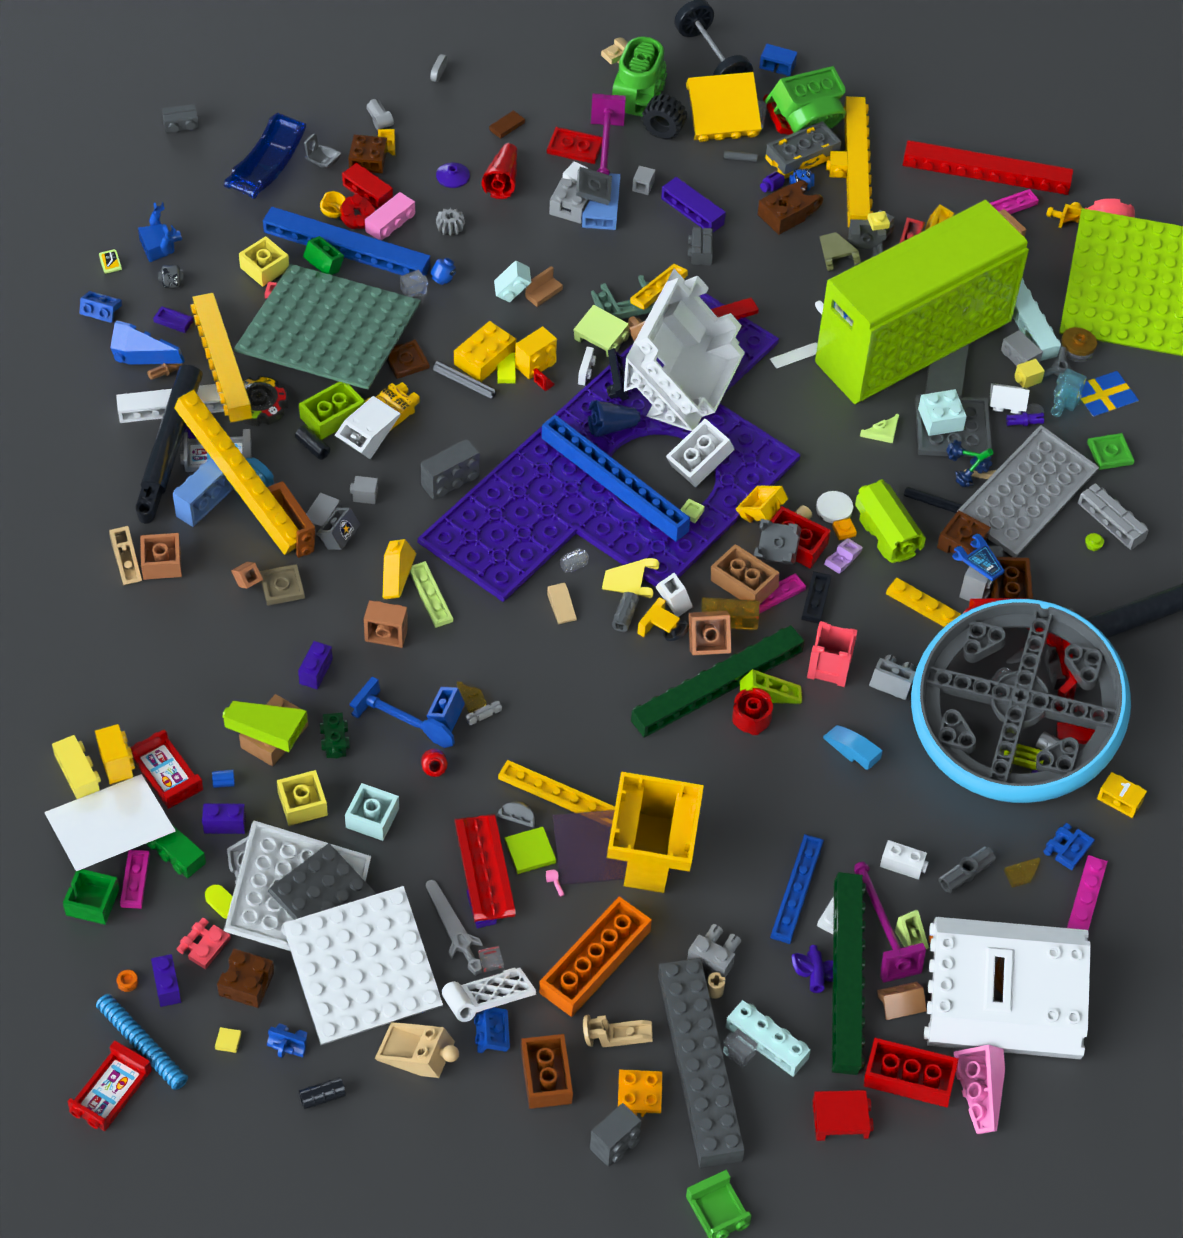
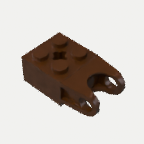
M801 180L759 200L757 215L780 235L804 222L806 217L822 205L823 197L820 194L805 195L808 183Z

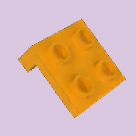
M619 1069L618 1106L624 1103L636 1116L637 1113H641V1117L646 1113H661L662 1071Z

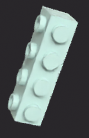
M742 1000L727 1017V1029L794 1077L809 1059L811 1049H809L805 1042L798 1041L787 1029L780 1028L769 1016L761 1014L754 1005Z

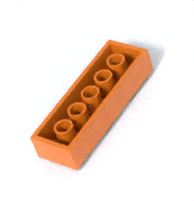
M619 896L540 980L539 993L573 1017L651 932L652 919Z

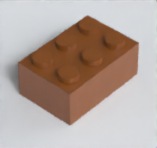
M564 1034L522 1038L521 1053L529 1109L572 1104L573 1090Z

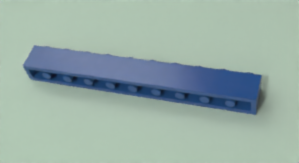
M271 207L263 219L264 233L306 246L308 240L321 236L341 252L344 258L421 282L430 269V255L282 209Z
M554 415L542 424V439L674 541L677 542L689 532V516L558 416Z

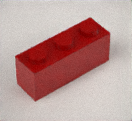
M358 163L342 173L343 186L354 194H359L367 199L375 209H379L393 198V188Z

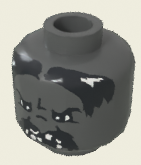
M163 265L161 271H158V282H162L164 288L180 287L181 283H184L183 269H180L178 265Z

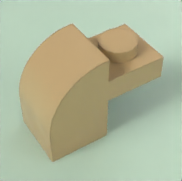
M621 37L614 39V44L602 50L601 56L611 65L616 62L619 63L628 42Z

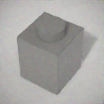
M639 166L633 178L632 191L649 195L655 182V169Z
M355 476L354 483L350 485V494H353V502L376 503L378 478Z

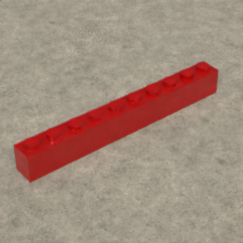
M907 140L903 166L1064 195L1069 194L1073 169L910 140Z

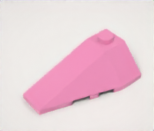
M985 1045L955 1051L954 1057L959 1058L956 1077L961 1082L963 1097L967 1099L970 1108L968 1111L976 1133L983 1134L997 1131L1005 1075L1004 1049Z

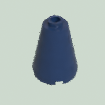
M593 400L589 405V410H592L591 416H588L590 432L594 437L635 427L640 422V412L636 408L599 400Z

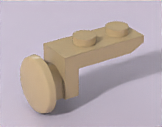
M589 1014L584 1016L583 1033L585 1042L590 1047H593L594 1039L599 1038L602 1048L653 1042L652 1021L637 1020L609 1024L606 1015L597 1016L595 1019H591Z

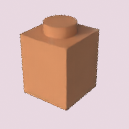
M245 562L231 570L238 586L247 589L263 580L256 564L253 562Z

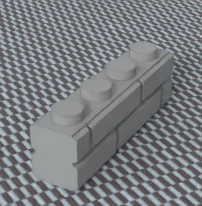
M1095 483L1080 494L1078 504L1130 550L1146 540L1149 532L1147 526L1143 522H1139L1131 511L1125 510L1117 499L1109 496L1106 489L1100 488Z

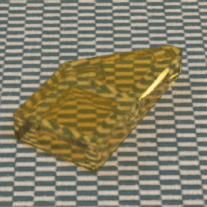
M460 681L457 682V688L465 702L468 714L474 713L475 710L487 705L480 689L463 685V682Z
M1040 858L1005 867L1004 872L1012 888L1032 881L1040 863Z

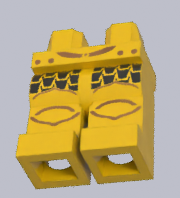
M403 382L396 386L391 383L388 385V388H385L376 396L377 399L401 413L391 430L409 415L415 413V406L420 402V397L415 392L409 396L406 395L409 391L407 385Z

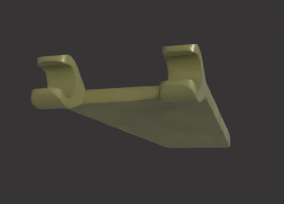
M837 232L819 236L827 271L834 270L833 259L849 255L853 256L854 264L861 263L859 251Z

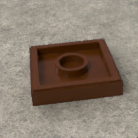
M416 340L394 346L386 359L396 379L430 368V364Z

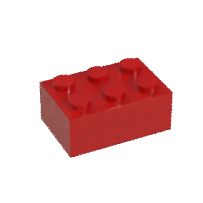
M781 506L771 520L772 523L783 525L791 523L797 524L802 528L796 562L811 569L829 544L831 530Z

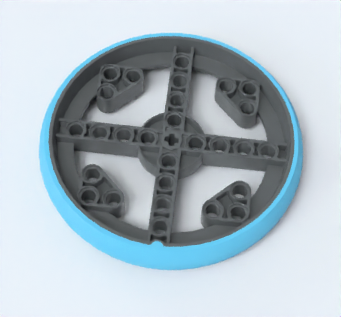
M1007 599L987 603L963 613L947 624L934 637L923 653L916 669L911 692V708L915 728L923 747L938 768L950 779L971 792L986 798L1012 803H1032L1058 798L1071 793L1091 781L1107 766L1120 747L1127 731L1131 710V693L1128 677L1117 651L1104 634L1091 622L1079 614L1054 603L1033 599ZM1030 628L1018 671L1004 675L998 682L947 670L953 659L963 648L965 660L975 663L1004 647L1005 631L1003 629ZM1042 628L1044 631L1037 632L1035 629ZM974 632L982 633L979 636L973 635ZM1049 633L1055 634L1072 644L1065 649L1064 662L1082 689L1092 690L1097 685V681H1099L1102 707L1049 694L1045 683L1037 676ZM994 636H998V637H1000L1001 639H1000V640H993L992 638H993ZM1032 645H1037V646H1039L1040 648H1038V649H1032L1031 646H1032ZM975 649L977 652L970 653L968 650ZM1075 654V655H1077L1078 657H1077V658H1071V657H1069V655ZM1089 659H1096L1097 662H1096V663H1091V662H1089L1088 660H1089ZM1031 662L1035 665L1032 667H1028L1025 664ZM1090 676L1093 679L1089 681L1085 680L1084 677ZM946 679L948 682L940 683L939 680ZM1028 680L1030 683L1022 684L1021 681ZM959 684H966L967 687H965V688H960V687H958V685H959ZM980 688H984L987 691L980 693L977 690ZM940 693L989 704L992 706L998 719L1004 723L991 768L982 765L968 756L974 753L976 749V738L960 712L950 709L945 712L942 718ZM1004 693L1006 696L998 697L997 694ZM1042 702L1045 705L1039 707L1036 706L1035 703ZM1056 707H1062V708H1064V710H1063V711H1057V710H1055L1054 708H1056ZM1077 711H1081L1083 715L1077 716L1074 713ZM1018 715L1021 718L1014 720L1011 716ZM1101 716L1103 720L1097 721L1094 717ZM1043 717L1095 730L1088 743L1079 752L1078 741L1072 737H1067L1037 754L1036 769L1038 772L1028 774L1011 773L1022 729L1037 724ZM949 719H956L957 722H956V723H949L948 720H949ZM1014 733L1015 736L1011 738L1007 737L1006 734ZM949 736L952 740L945 741L943 738ZM964 741H969L972 744L969 746H965L962 743ZM1072 747L1074 751L1068 752L1065 748ZM1007 750L1010 752V754L1003 755L1001 754V752ZM1047 760L1050 763L1048 765H1043L1040 763V761ZM1068 765L1070 768L1067 770H1063L1060 768V766ZM999 768L1005 769V772L998 773L996 772V770Z

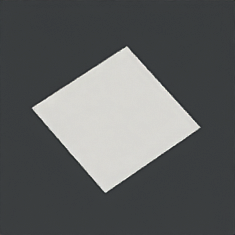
M142 774L44 812L76 871L175 832L174 827Z

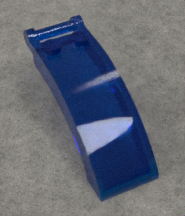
M276 113L269 118L261 138L252 151L232 168L231 175L224 181V187L228 189L233 188L255 199L258 193L269 186L283 171L304 134L306 123L280 113Z

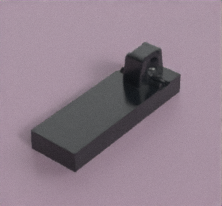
M613 348L608 350L614 384L607 387V393L611 399L620 397L624 401L629 399L628 390L624 391L625 372L623 360Z

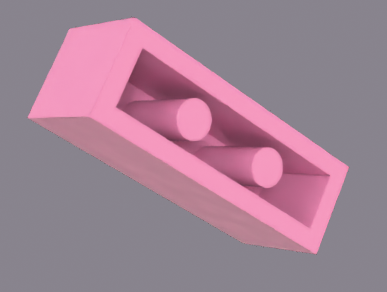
M399 192L365 219V232L382 241L415 215V201Z

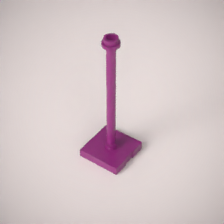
M592 94L591 124L604 125L601 165L597 172L610 174L607 168L610 125L624 126L626 96Z
M858 862L854 866L855 874L863 875V883L866 885L867 893L892 947V950L883 952L880 972L882 982L921 974L926 952L924 944L919 943L904 948L900 947L868 875L870 868L865 862Z

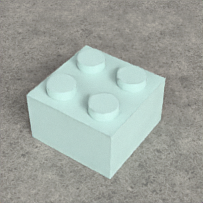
M956 389L921 395L918 410L929 436L964 430L967 416Z
M361 783L345 814L346 828L383 841L399 811V796Z

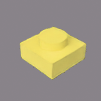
M885 211L868 214V221L873 231L889 228L890 222Z

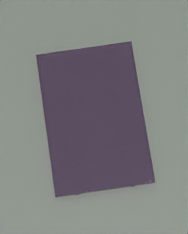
M615 810L553 815V831L555 833L561 885L625 879L627 861L607 858Z

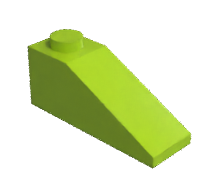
M753 669L740 680V691L744 689L746 691L752 690L753 688L762 689L770 695L772 703H802L800 685Z

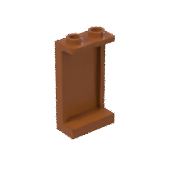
M282 481L267 487L299 529L296 533L297 557L306 556L314 552L315 526L286 484Z

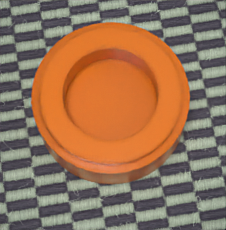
M132 970L120 972L116 979L118 988L124 992L133 991L139 983L137 974Z

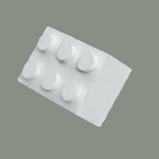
M704 419L666 458L671 467L694 487H697L735 449L730 439Z

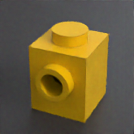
M830 151L829 160L826 161V170H829V177L846 178L848 169L847 151Z

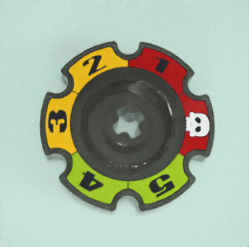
M258 376V379L249 377L242 380L252 413V418L241 420L242 423L251 426H260L261 423L269 425L284 416V409L288 408V393L284 386H279L276 379Z

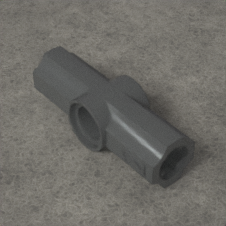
M984 846L970 857L962 858L960 864L939 878L941 888L945 892L951 893L964 883L973 881L975 875L996 861L994 852L989 847Z

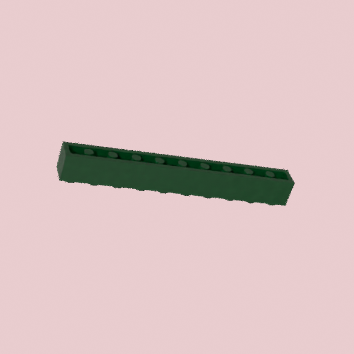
M791 625L787 628H781L772 636L763 638L759 643L748 646L744 651L731 655L729 659L716 663L712 668L701 671L691 679L684 680L682 684L675 688H669L662 695L654 696L647 703L636 706L632 710L631 722L645 738L740 686V680L752 669L765 673L802 653L805 641Z
M838 872L834 880L832 1073L857 1075L860 1069L864 1068L865 1056L862 1055V1048L865 1045V1036L862 1035V1029L865 1025V1016H862V1009L865 1006V996H862V990L865 987V977H862V970L865 968V958H862V951L865 949V939H862V933L865 931V920H862V914L865 912V901H862V895L865 894L866 885L862 883L863 875Z

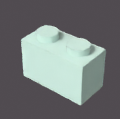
M518 261L513 262L494 280L496 296L510 303L531 283L530 267Z

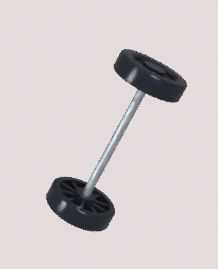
M693 0L680 8L674 19L675 27L684 37H695L702 34L721 60L713 76L753 72L752 64L743 55H734L725 59L706 32L714 20V10L707 1Z

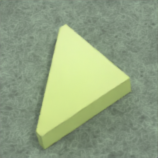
M899 414L888 420L880 421L869 429L861 430L860 437L893 443Z

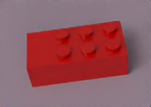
M874 1038L863 1087L948 1108L959 1058Z

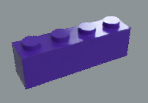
M675 177L662 186L661 199L702 229L712 228L713 232H715L725 224L726 212L702 196L698 191L688 186L684 181Z

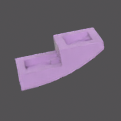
M847 538L838 545L836 552L825 560L824 565L840 574L855 560L863 547Z

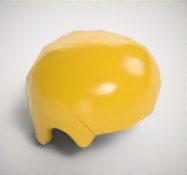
M336 191L325 193L320 203V210L329 218L336 219L340 217V206L346 199L345 196Z

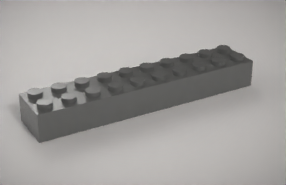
M701 958L659 964L658 978L699 1168L742 1162L745 1150Z

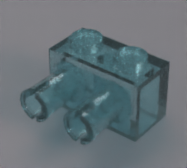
M1068 368L1064 374L1059 375L1056 381L1058 385L1053 393L1055 405L1050 411L1053 416L1060 417L1065 408L1072 412L1074 411L1081 399L1086 376Z

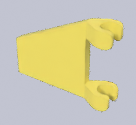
M648 558L606 570L602 590L620 593L632 592L642 597L652 598L654 594L653 589L641 587L645 567L657 570L660 565L659 561Z

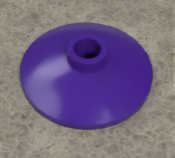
M460 163L443 164L436 172L437 181L448 188L461 187L470 178L469 170Z

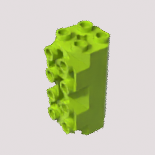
M881 479L876 483L868 486L864 485L859 489L855 503L860 512L859 521L866 531L877 537V548L884 558L891 563L902 562L913 558L916 555L915 550L924 548L925 536L890 484Z

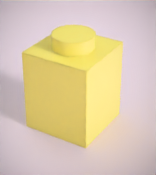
M1036 359L1017 365L1015 380L1022 387L1028 388L1042 383L1045 370Z

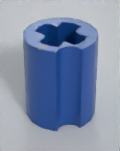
M234 769L212 771L213 788L235 786Z

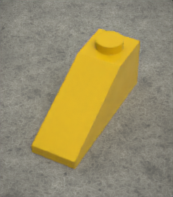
M406 539L390 541L386 549L383 572L384 599L399 598L411 570L416 552Z

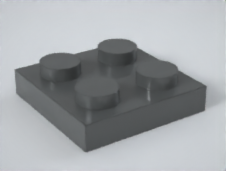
M580 166L577 173L576 196L608 205L611 201L612 176Z

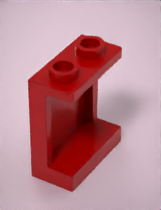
M866 1090L814 1092L812 1103L816 1141H825L826 1135L863 1134L864 1139L869 1138L870 1131L874 1129L873 1118H869L871 1099L867 1098Z

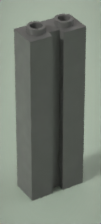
M969 344L929 365L925 394L956 389L958 396L961 397Z

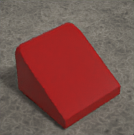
M537 368L534 369V382L543 390L547 391L555 385Z

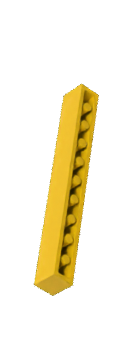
M846 96L844 127L845 151H847L848 158L846 175L848 227H850L851 219L868 220V214L873 213V211H870L872 209V199L869 198L872 195V187H869L871 185V175H869L871 163H868L871 154L868 151L870 139H867L870 128L867 127L869 125V116H866L869 105L866 104L865 97Z
M214 293L193 296V304H190L192 315H194L209 368L213 370V380L217 381L215 384L220 402L225 404L223 405L224 414L229 416L230 423L252 418L250 402Z
M192 390L179 397L174 407L282 553L286 555L296 549V533L299 529L196 392Z

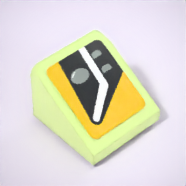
M115 249L99 253L100 263L105 274L122 270Z

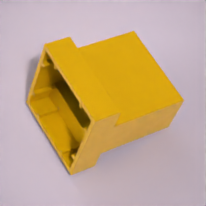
M621 772L607 858L627 861L624 880L625 887L664 893L669 868L690 872L704 785Z

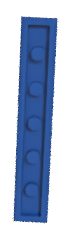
M804 834L771 933V939L787 944L791 943L821 852L823 839Z

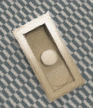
M566 583L549 586L547 588V595L558 624L577 620Z

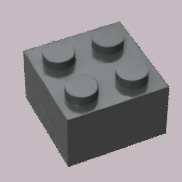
M622 1103L591 1130L590 1150L608 1167L613 1162H619L623 1158L625 1151L629 1148L633 1149L639 1143L641 1119Z

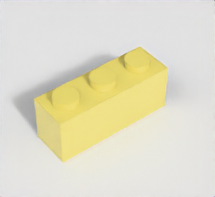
M75 735L53 743L54 755L76 799L100 791L98 783L101 782L97 771L93 772L91 768L93 764L89 755H84L85 748L82 741H77Z

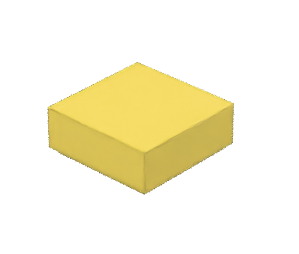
M220 1027L215 1049L237 1053L241 1031Z

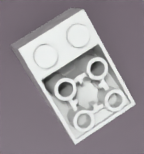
M372 396L343 422L335 436L371 459L401 413Z

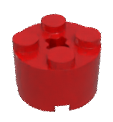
M759 688L740 691L734 700L733 724L741 731L751 735H758L767 729L771 723L773 703L770 695Z

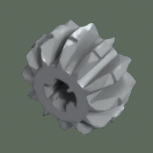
M451 207L449 210L443 208L442 212H438L436 219L438 231L443 232V235H458V232L463 231L465 225L463 213L459 212L458 209L452 210Z

